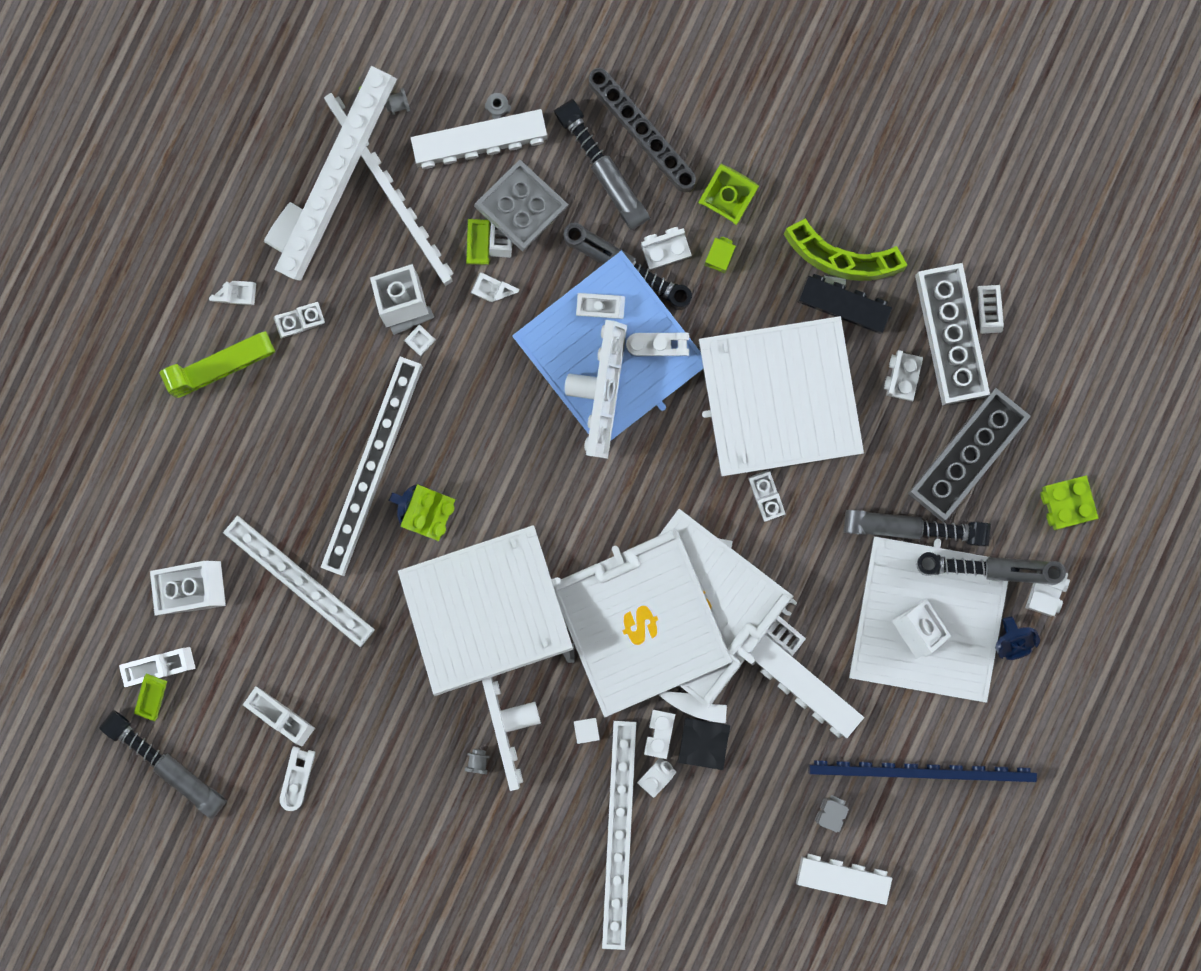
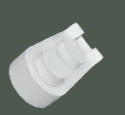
M634 333L627 339L626 347L628 352L634 356H689V349H687L689 333ZM671 341H678V349H671Z
M295 746L292 748L280 795V804L287 811L297 810L303 803L315 758V751L308 750L306 752ZM298 759L305 761L304 767L296 765Z

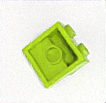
M1087 475L1042 487L1041 499L1044 505L1047 504L1049 511L1046 514L1047 521L1050 527L1053 526L1054 530L1099 519Z
M417 484L401 527L439 541L440 537L446 532L445 525L449 515L454 512V502L456 499Z

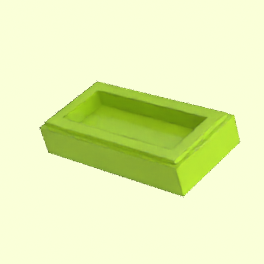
M468 219L466 264L489 265L490 221Z
M146 673L134 714L156 721L167 685L166 680Z

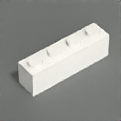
M813 854L801 857L796 880L797 885L887 905L892 877L887 876V871L874 869V872L865 871V866L857 864L847 867L843 866V861L830 859L829 862L820 861L821 856Z

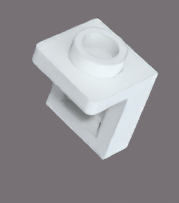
M659 758L637 783L654 798L670 782L676 771L669 762Z

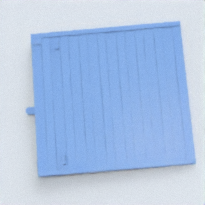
M622 250L512 335L589 434L588 418L592 415L594 399L566 396V378L569 373L597 377L600 362L598 361V350L602 347L603 338H601L602 326L605 325L606 320L627 325L611 440L656 405L661 411H664L666 406L662 400L703 369L701 352L690 338L687 340L689 356H634L628 352L626 342L629 336L634 333L686 332ZM578 293L624 296V318L576 316ZM671 341V349H678V341Z

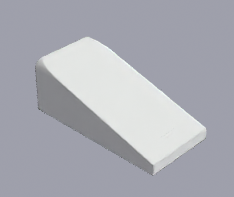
M578 293L576 316L623 319L625 297Z

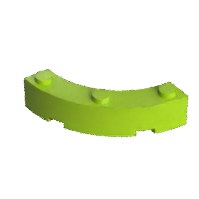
M806 218L786 228L784 236L789 244L805 261L815 268L838 278L856 281L878 280L903 272L907 267V263L897 246L870 254H856L855 252L846 251L838 247L835 248L825 242L815 232Z

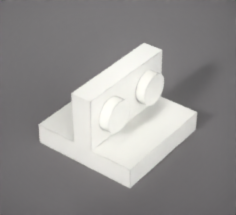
M927 599L919 602L911 610L892 621L916 659L933 653L951 637Z

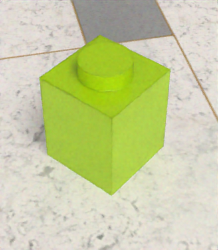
M725 237L715 238L704 266L725 274L736 247L732 244L733 241Z

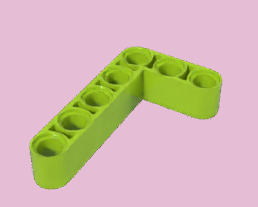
M264 331L185 368L175 364L161 370L159 374L168 393L175 398H180L275 353V349L267 332Z

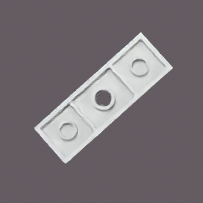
M606 320L605 325L601 329L603 341L602 347L598 350V361H600L598 376L593 377L569 373L565 381L566 396L594 399L592 415L588 418L589 437L585 440L584 448L588 456L607 459L627 325L611 320Z
M493 677L482 680L509 789L513 791L520 788L523 778L521 770L515 768L514 761H517L518 758L515 747L510 748L507 732L541 724L536 702L501 710L497 695L501 694L498 681L494 682Z

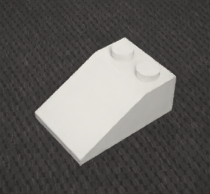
M201 561L150 571L155 616L226 606L221 561Z

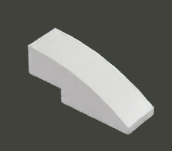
M190 647L119 665L124 687L142 683L146 673L157 678H163L196 669Z
M258 687L253 689L243 706L297 745L303 746L315 729L307 721Z
M665 691L659 694L669 704L685 713L712 722L726 723L727 705L711 704L707 708L689 693Z

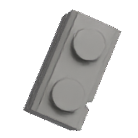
M833 795L830 796V799L824 798L820 806L821 811H818L815 818L816 823L834 832H840L843 825L842 819L846 818L849 810L845 806L846 801Z

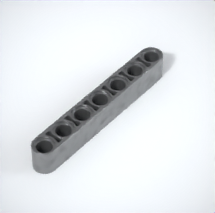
M602 68L593 69L589 75V86L673 185L681 192L691 191L696 180L694 172L609 73ZM602 76L605 82L598 85L593 82V78ZM615 92L619 95V99L617 101H610L607 98L608 94ZM625 109H630L634 115L631 118H625L621 113ZM645 126L648 132L645 135H640L636 132V128ZM658 142L663 148L661 151L655 152L650 148L651 144ZM673 159L676 161L677 166L672 169L667 168L665 161ZM682 176H688L691 179V183L689 185H682L679 179Z

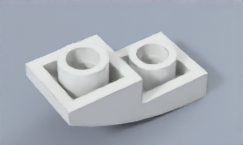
M290 202L269 230L264 242L283 252L303 209Z
M318 302L274 316L280 338H285L325 323Z
M767 470L748 477L764 522L785 515L771 472Z

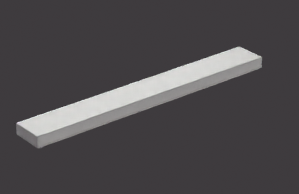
M238 515L223 532L359 647H362L375 631L374 628Z

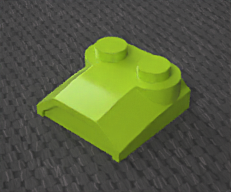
M720 164L698 203L712 209L737 225L755 196L759 185L736 170Z

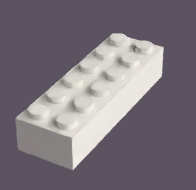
M959 263L919 271L915 278L942 406L987 397L990 395L963 264Z

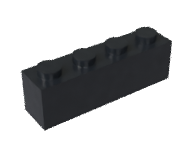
M813 274L812 277H806L797 301L798 303L834 317L841 316V319L878 334L883 333L892 307L887 306V301L875 298V301L866 298V293L855 290L854 293L846 290L847 286L838 282H834L832 285L825 282L826 278L817 274Z

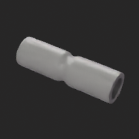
M427 306L429 314L390 326L393 335L435 318L430 306Z

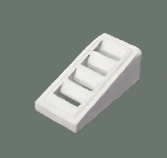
M491 223L489 256L510 258L512 241L509 239H495V236H506L500 230H495V226Z
M1000 285L978 286L980 333H1001L1004 323ZM995 294L996 297L983 298V295ZM996 303V306H984V304ZM985 313H997V315H985Z
M780 616L777 617L765 633L791 656L794 655L806 639ZM780 624V629L773 635L772 632ZM788 630L789 632L782 641L779 640L784 632ZM794 635L796 638L788 647L786 644Z

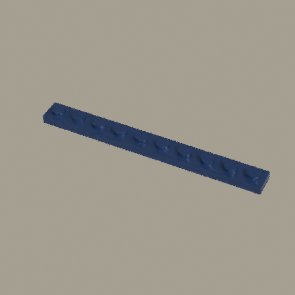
M814 760V764H808V774L1037 782V773L1031 772V768L1017 767V772L1008 771V767H994V771H986V766H972V770H963L962 765H949V769H940V765L927 764V768H918V764L904 763V768L895 767V763H882V767H873V762H859V766H850L849 761H836V765H827V761Z

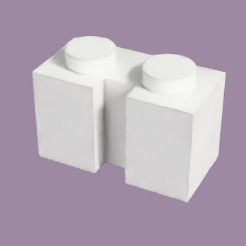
M1050 567L1048 569V576L1051 579H1057L1059 571ZM1066 573L1063 581L1056 585L1033 583L1025 608L1050 617L1055 616L1056 613L1059 614L1063 601L1059 598L1061 592H1066L1070 580L1067 577L1069 573Z
M652 709L649 728H653L654 733L653 737L647 736L644 755L667 759L675 714Z

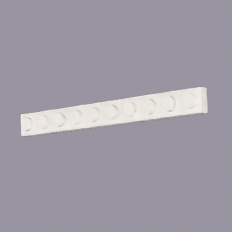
M330 93L324 99L341 126H343L347 118L343 111L346 107L339 96L334 98L333 94ZM367 141L361 157L444 285L447 286L453 282L450 277L453 275L452 270L447 263L442 264L438 257L441 256V253L435 244L430 246L428 243V233L423 226L418 227L414 220L417 219V216L411 207L406 209L403 204L404 196L399 189H393L390 184L393 182V179L387 170L382 172L379 167L381 161L375 152H369L366 147L369 145Z
M614 721L602 949L625 950L636 722Z

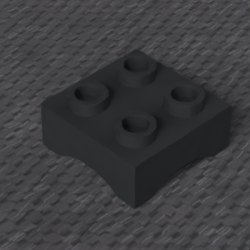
M685 718L678 763L723 770L730 725Z

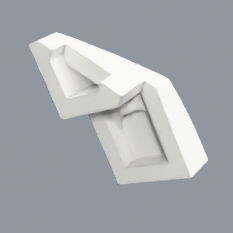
M480 272L470 293L493 302L518 293L519 289Z
M245 281L226 282L222 285L223 288L215 295L212 294L209 297V301L254 305L256 283Z

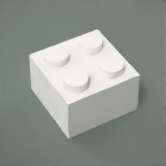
M413 264L370 277L379 315L386 327L429 314L420 279Z

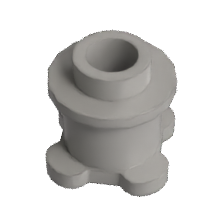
M401 88L399 93L389 95L385 103L387 112L392 111L393 115H395V112L404 109L407 112L410 111L404 88Z
M501 93L491 94L485 103V109L492 114L493 119L501 118L502 115L511 111L507 98ZM499 102L501 106L495 107L494 104Z
M473 749L472 753L468 752L469 761L465 771L487 774L485 769L487 758H490V756L486 755V751Z

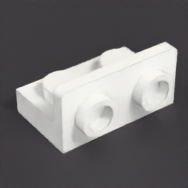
M678 227L666 230L665 235L657 237V234H653L644 238L645 241L641 242V247L649 271L692 257L684 228L679 230Z
M898 350L896 355L892 354L889 368H892L891 377H886L884 389L887 390L886 396L907 401L914 400L923 357L906 354L901 350Z

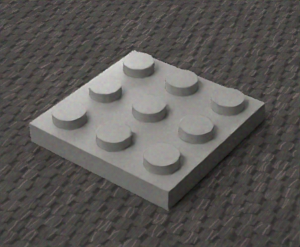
M519 160L474 204V207L523 252L569 204Z

